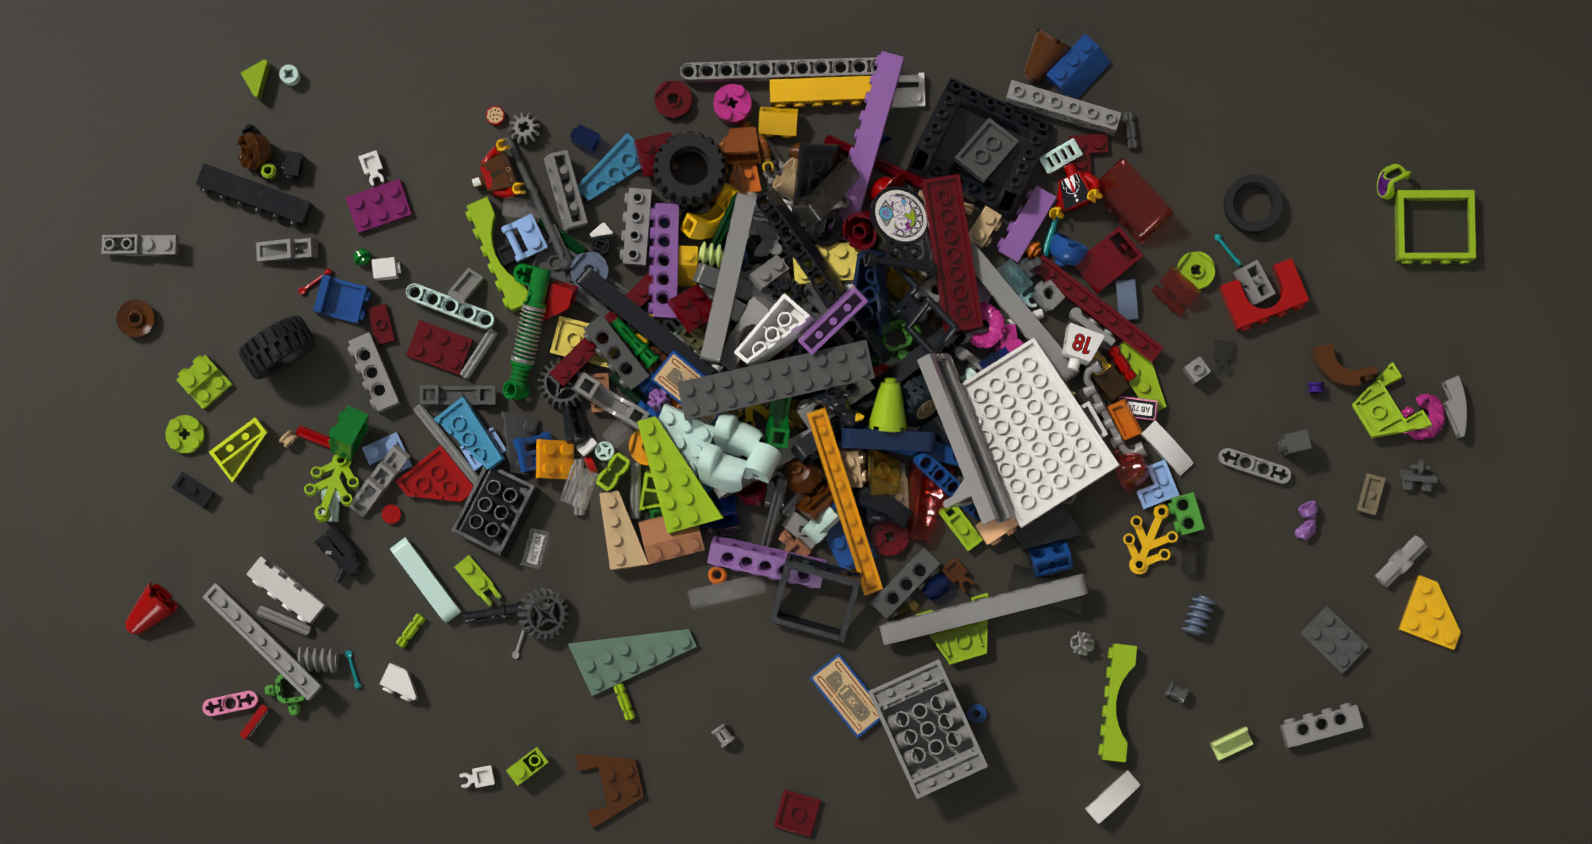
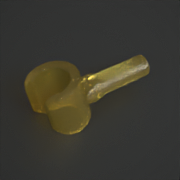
M910 600L895 616V619L904 614L908 609L914 613L920 604L915 600Z

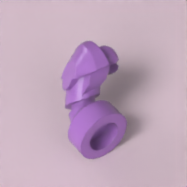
M1308 501L1298 508L1301 517L1306 518V521L1299 528H1296L1295 536L1302 538L1304 541L1308 540L1316 531L1317 521L1315 520L1319 508L1315 501Z

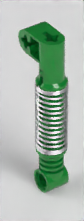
M518 264L514 269L513 276L515 281L529 287L526 300L522 304L521 310L523 312L520 313L522 316L519 317L521 320L518 321L521 325H518L520 329H517L519 333L516 334L518 336L515 338L516 342H514L516 346H513L515 350L512 351L514 354L511 355L510 360L514 369L510 371L512 373L509 376L511 379L506 381L503 386V395L507 399L525 400L529 396L530 388L526 382L529 379L527 378L529 373L527 372H530L531 368L534 367L535 361L532 359H536L531 355H536L534 351H537L535 347H538L536 342H539L537 338H540L538 334H541L539 329H542L540 325H543L541 321H544L542 317H545L542 314L546 312L545 300L552 270L527 264Z

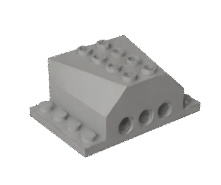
M939 659L868 691L916 799L988 767Z

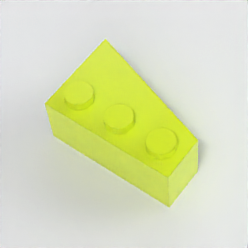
M256 416L210 450L209 453L231 482H234L269 431Z

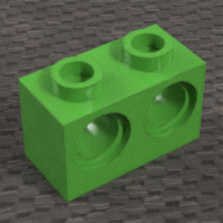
M1194 492L1169 499L1168 508L1170 514H1174L1176 520L1173 522L1176 533L1183 536L1205 529ZM1180 500L1187 503L1185 511L1180 510L1177 506ZM1185 519L1192 521L1193 526L1191 529H1186L1183 526Z

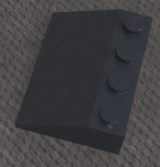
M483 467L451 531L507 559L541 489L497 467H494L492 470H487Z

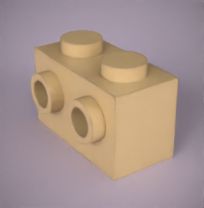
M985 206L969 232L970 242L972 241L980 251L983 247L987 248L993 239L990 237L992 232H997L1003 223L1000 221L1002 215Z

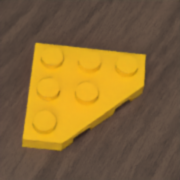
M1418 575L1398 630L1454 650L1461 631L1438 582Z

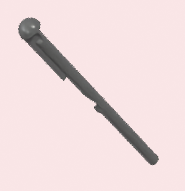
M509 135L505 137L507 139L505 141L507 145H510L509 150L561 261L559 267L564 271L570 270L572 264L571 257L555 223L552 225L538 196L539 192L530 178L514 140Z

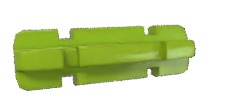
M417 613L414 616L413 622H410L403 631L402 637L400 636L397 639L396 644L401 648L407 646L408 640H411L418 631L419 625L424 623L425 618L421 614Z
M624 684L615 685L614 691L618 695L617 699L622 711H624L625 720L634 719L635 714L631 710L632 706L627 693H625Z

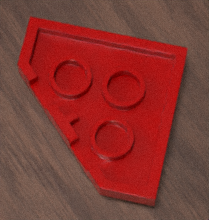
M441 445L396 480V483L409 497L463 502L467 499L473 488L471 482Z

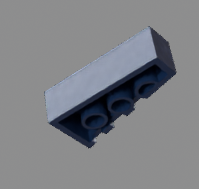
M866 249L857 254L853 285L868 299V302L860 309L875 332L879 336H883L891 332L886 266L876 264L873 268L865 267L864 256L867 251L876 252L877 257H884L885 253Z

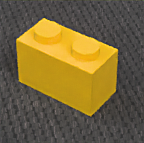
M760 107L758 133L764 137L781 135L783 138H792L796 136L798 109Z

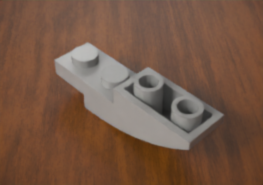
M102 235L101 254L164 256L178 255L179 236Z

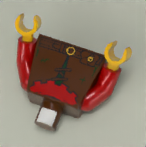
M504 138L498 140L496 146L481 161L479 166L481 175L471 180L475 189L486 186L489 194L508 199L517 194H525L526 191H520V187L524 183L517 182L506 151L503 152V150L510 149V145L504 147L503 143L507 140Z

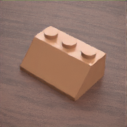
M663 516L638 522L648 564L705 550L699 525L667 533Z

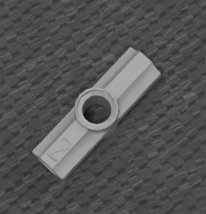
M1415 535L1402 549H1398L1388 559L1389 562L1375 575L1376 579L1383 586L1388 587L1400 574H1403L1412 566L1413 561L1428 546L1421 538Z

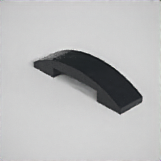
M865 486L851 487L856 505L886 516L887 522L905 528L913 515V511L905 505L879 491Z

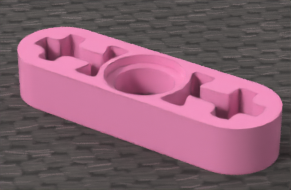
M244 691L211 698L203 703L202 709L208 716H217L254 708L259 703V696L254 691ZM248 694L255 698L251 705L249 702L241 703L243 707H240V699L248 698ZM228 698H233L236 701V706L233 709H229L226 706ZM210 702L213 705L221 704L224 711L221 712V708H215L214 713H212L207 707L210 706Z

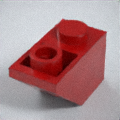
M560 280L550 284L547 291L548 299L545 302L547 306L546 312L543 314L545 317H542V319L547 320L573 306L579 287Z

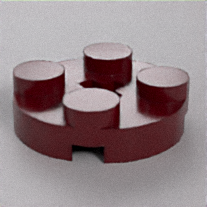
M666 81L657 88L654 101L656 109L662 116L677 119L687 114L690 110L692 96L690 89L683 82ZM670 95L673 96V97H674L675 95L678 96V98H677V101H678V102H677L676 104H675V103H672V104L669 103V101H670L669 96H670Z
M878 522L871 530V543L874 549L881 555H897L908 544L909 535L906 527L902 528L890 522L887 525ZM890 532H893V537H895V540H890L889 542H886V537L884 536V534H889Z

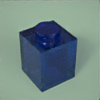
M579 124L578 128L574 127L570 134L573 145L593 154L601 139L599 133Z

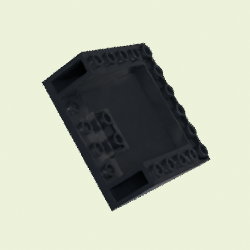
M950 78L916 144L906 171L922 179L960 174L963 198L984 208L987 206L1003 217L1010 219L1054 125L956 79ZM990 118L1018 139L1019 142L989 178L982 183L956 163L954 157L986 120Z

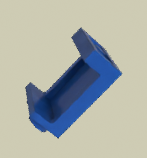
M323 274L313 312L360 325L361 320L364 321L366 316L365 304L371 298L370 288L366 285L335 279Z

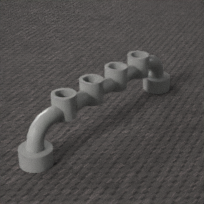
M1098 358L1091 360V365L1083 373V380L1086 385L1083 391L1087 398L1092 396L1095 402L1092 404L1093 409L1097 415L1101 413L1104 419L1101 423L1105 430H1110L1113 436L1110 438L1112 446L1114 448L1119 447L1121 452L1128 457L1139 456L1142 459L1148 456L1147 448L1142 441L1135 444V449L1133 450L1126 446L1121 433H1119L1113 418L1107 410L1105 402L1101 399L1097 387L1091 380L1093 372L1097 375L1103 372L1104 368Z

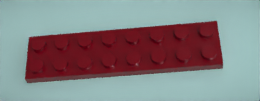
M960 174L921 180L933 262L937 264L935 275L940 307L958 324L959 329L957 331L983 327ZM943 321L944 333H946L950 327Z

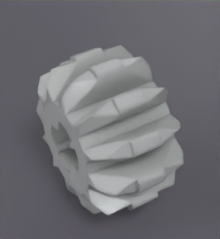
M521 112V118L514 115L516 122H509L513 127L509 128L508 131L513 133L511 138L513 140L517 139L518 144H521L524 139L525 144L528 145V139L531 138L533 142L536 141L533 135L540 136V132L537 129H540L541 125L536 124L538 118L532 119L531 113H528L527 117H525L524 112ZM527 125L529 130L522 132L521 127Z

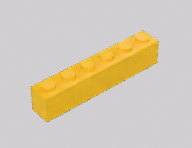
M871 76L771 79L770 104L775 108H785L786 105L802 108L805 107V104H812L813 107H822L824 104L842 106L843 103H850L853 106L862 105L867 91H871L872 85L869 84Z

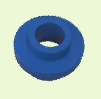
M974 704L969 707L967 717L973 723H981L986 718V710L982 705ZM975 710H979L981 713L978 718L973 715Z

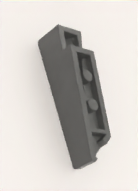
M807 282L802 295L810 303L808 312L815 320H818L829 307L812 283ZM843 326L830 337L837 346L854 343L853 338Z

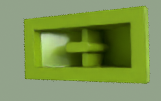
M264 59L241 72L252 94L258 100L262 98L271 65L268 60Z

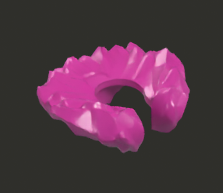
M981 302L982 320L988 322L989 328L985 333L973 334L969 341L978 348H990L1003 338V333L1006 332V320L1003 318L1001 311L992 307V304Z
M1421 394L1415 400L1419 407L1425 408L1429 412L1428 419L1432 426L1403 433L1405 435L1408 434L1415 440L1435 437L1442 430L1446 420L1444 416L1446 411L1437 396ZM1407 406L1405 410L1401 411V414L1407 419L1414 415V409Z

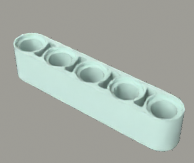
M416 283L410 284L406 288L407 297L414 303L484 330L492 329L496 324L495 317L489 311L466 302L462 305L448 295ZM413 289H420L418 297H411ZM431 296H438L437 303L429 304ZM450 302L456 304L453 311H447L446 309L447 304ZM467 309H472L474 312L471 318L464 317V312ZM485 316L491 317V322L488 325L482 324V318Z
M406 537L390 548L394 556L445 623L461 613L460 608Z

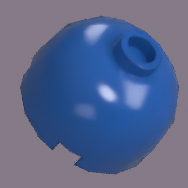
M1059 232L1055 233L1050 242L1051 255L1056 258L1055 263L1062 267H1065L1066 264L1070 266L1079 264L1089 251L1076 240L1073 241L1068 236Z

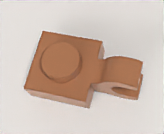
M786 529L780 533L781 536L778 539L787 546L784 551L808 556L811 553L812 549L799 536L794 540Z

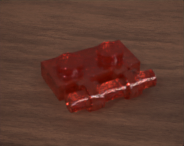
M1174 266L1159 281L1165 287L1160 289L1155 285L1151 290L1157 295L1156 298L1159 301L1165 302L1169 306L1168 309L1172 312L1175 311L1179 316L1185 311L1179 306L1181 302L1188 307L1202 292ZM1168 291H1171L1177 297L1175 301L1166 294Z

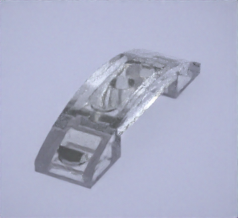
M752 575L692 589L687 592L691 610L766 593V588L762 575Z

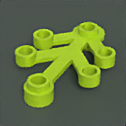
M337 454L334 455L331 463L321 468L316 466L311 469L313 479H321L324 474L334 470L332 476L316 484L309 483L304 487L305 494L309 497L327 488L321 506H318L314 512L319 522H327L330 519L329 506L336 489L341 497L343 506L348 507L353 503L352 496L347 493L340 480L342 472L347 478V484L350 489L354 490L359 487L358 478L353 476L349 468L351 461ZM340 459L345 460L343 463H338ZM320 471V474L314 475V472ZM356 481V484L350 485V482ZM309 488L314 489L312 492H307ZM350 498V501L344 502V499ZM325 510V513L319 514V511Z

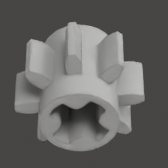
M1078 631L1077 635L1071 638L1070 646L1074 649V654L1087 656V652L1093 650L1094 640L1090 638V633Z

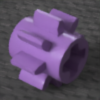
M656 388L649 393L650 401L647 404L655 412H658V410L662 411L664 404H671L669 399L672 397L662 388L661 390Z

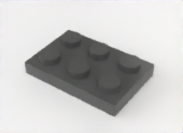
M988 118L954 157V161L984 183L1014 149L1019 140Z
M1325 606L1299 633L1340 674H1343L1369 647L1328 606Z

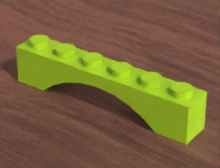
M485 197L467 205L468 211L465 213L469 222L473 221L475 229L472 230L476 239H481L483 246H480L484 257L488 256L490 263L487 265L491 274L495 273L498 279L495 281L498 291H503L505 298L502 300L506 309L510 308L512 312L522 309L528 289L525 284L516 282L514 277L503 268L497 258L493 240L494 225L497 217L488 197Z
M1112 644V647L1108 649V659H1111L1110 667L1107 666L1106 678H1109L1108 686L1104 688V697L1107 698V702L1102 708V717H1105L1104 725L1101 724L1100 736H1103V743L1099 744L1098 755L1101 756V760L1126 762L1128 743L1118 725L1116 700L1122 681L1136 664L1137 646Z

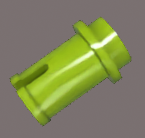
M267 163L262 166L261 174L263 177L271 180L277 178L278 172L273 164Z

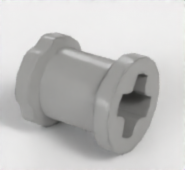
M723 723L711 732L712 735L715 734L722 748L736 739L726 728V723Z

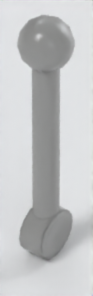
M522 630L516 650L512 653L514 659L520 656L519 650L526 631Z

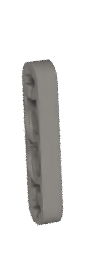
M1231 448L1222 449L1218 454V460L1222 465L1278 484L1287 483L1291 478V471L1287 467ZM1227 452H1229V456L1233 458H1236V454L1239 455L1238 459L1236 460V466L1233 465V463L1235 462L1234 460H1228L1227 462H1225V458L1222 457V454H1226ZM1245 457L1250 460L1249 468H1243L1240 465L1242 458ZM1260 464H1266L1269 467L1267 474L1264 475L1259 472L1258 467ZM1273 466L1276 467L1275 472L1284 470L1287 478L1280 480V476L1273 474V478L1270 477Z

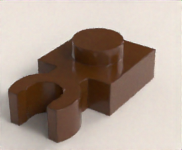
M956 557L941 568L952 584L956 581L959 582V588L963 592L966 591L963 587L964 582L967 581L971 585L974 584L972 579L964 576L968 571Z

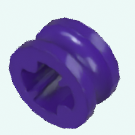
M1324 382L1307 383V386H1309L1307 393H1324L1325 390L1322 388Z

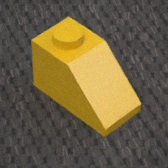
M679 246L677 286L693 287L696 285L692 280L697 269L698 246Z

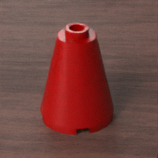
M150 582L126 619V630L133 635L143 633L173 614L178 609L177 602L173 603L171 601L172 595L165 588L157 583L152 585V582Z

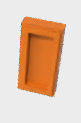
M1126 398L1107 407L1124 441L1142 433Z

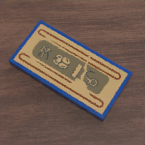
M674 349L651 380L682 405L677 383L707 375ZM721 413L701 417L700 419L714 425Z
M840 654L836 655L809 677L857 738L880 720L868 693L869 690Z

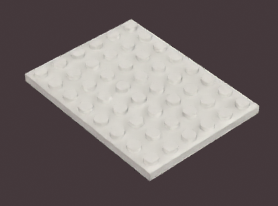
M1035 338L1027 341L961 383L1014 519L1020 528L1028 525L1119 467L1118 462Z

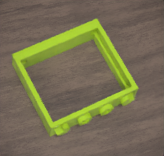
M1397 190L1394 193L1396 261H1401V264H1413V261H1420V264H1432V261H1440V264H1451V261H1459V264H1465L1476 259L1475 190ZM1404 201H1467L1468 253H1405Z

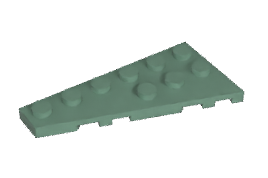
M689 629L568 644L592 696L697 647Z

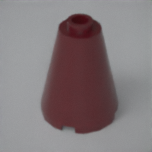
M870 210L852 213L843 222V237L849 241L851 247L857 250H866L872 247L879 238L870 220Z

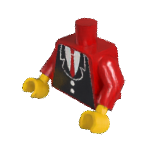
M1075 163L1064 167L1067 177L1058 182L1056 203L1054 208L1049 211V216L1054 221L1056 217L1059 219L1064 217L1063 210L1064 212L1075 211L1103 198L1100 192V180L1088 171L1078 172Z

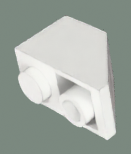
M389 663L380 682V685L384 686L383 690L391 694L394 691L401 694L400 698L411 702L412 699L417 700L418 694L410 671Z

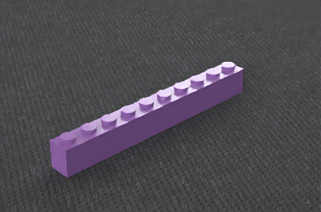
M882 51L881 55L876 57V73H872L869 82L872 85L871 91H867L864 103H867L865 111L861 110L859 117L861 126L860 129L856 128L854 140H856L855 147H851L848 158H851L849 166H845L843 173L846 179L844 184H840L838 191H844L850 201V205L846 209L836 212L843 220L852 213L862 212L905 58ZM830 220L827 232H831L833 229L834 221ZM843 236L841 237V240L848 241Z

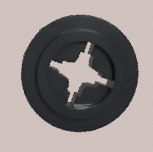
M780 279L772 288L773 301L776 303L784 294L780 290H787L791 286L790 293L795 296L788 297L796 304H799L803 292L800 284L794 279Z

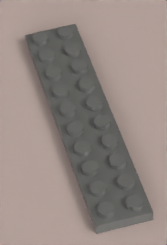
M867 340L819 350L813 355L810 353L686 380L678 382L677 385L685 421L826 390L832 386L839 387L875 379Z

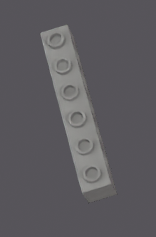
M1011 80L1005 103L1014 107L1097 132L1107 133V135L1114 136L1121 116V112Z

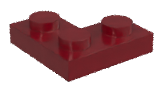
M1107 133L1068 137L1069 140L1075 138L1083 152L1082 156L1071 162V164L1075 163L1078 172L1088 171L1091 173L1090 154L1109 152ZM1069 145L1071 154L1075 155L1072 147Z

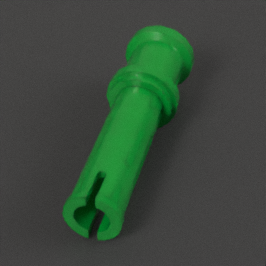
M620 317L611 323L610 326L635 351V356L640 357L646 364L647 369L660 359L658 355L656 356L648 348L649 345L647 343L641 342Z

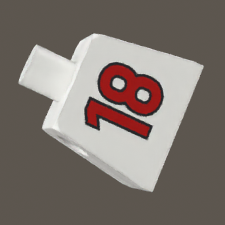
M1070 323L1066 328L1062 356L1070 359L1067 369L1078 372L1080 364L1088 365L1105 335Z

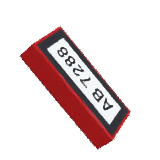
M262 704L241 731L240 736L243 739L247 740L251 737L269 713L271 707L267 704Z

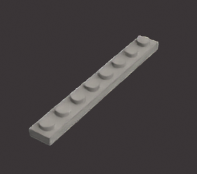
M215 583L206 592L203 598L307 700L311 701L323 686L218 583Z

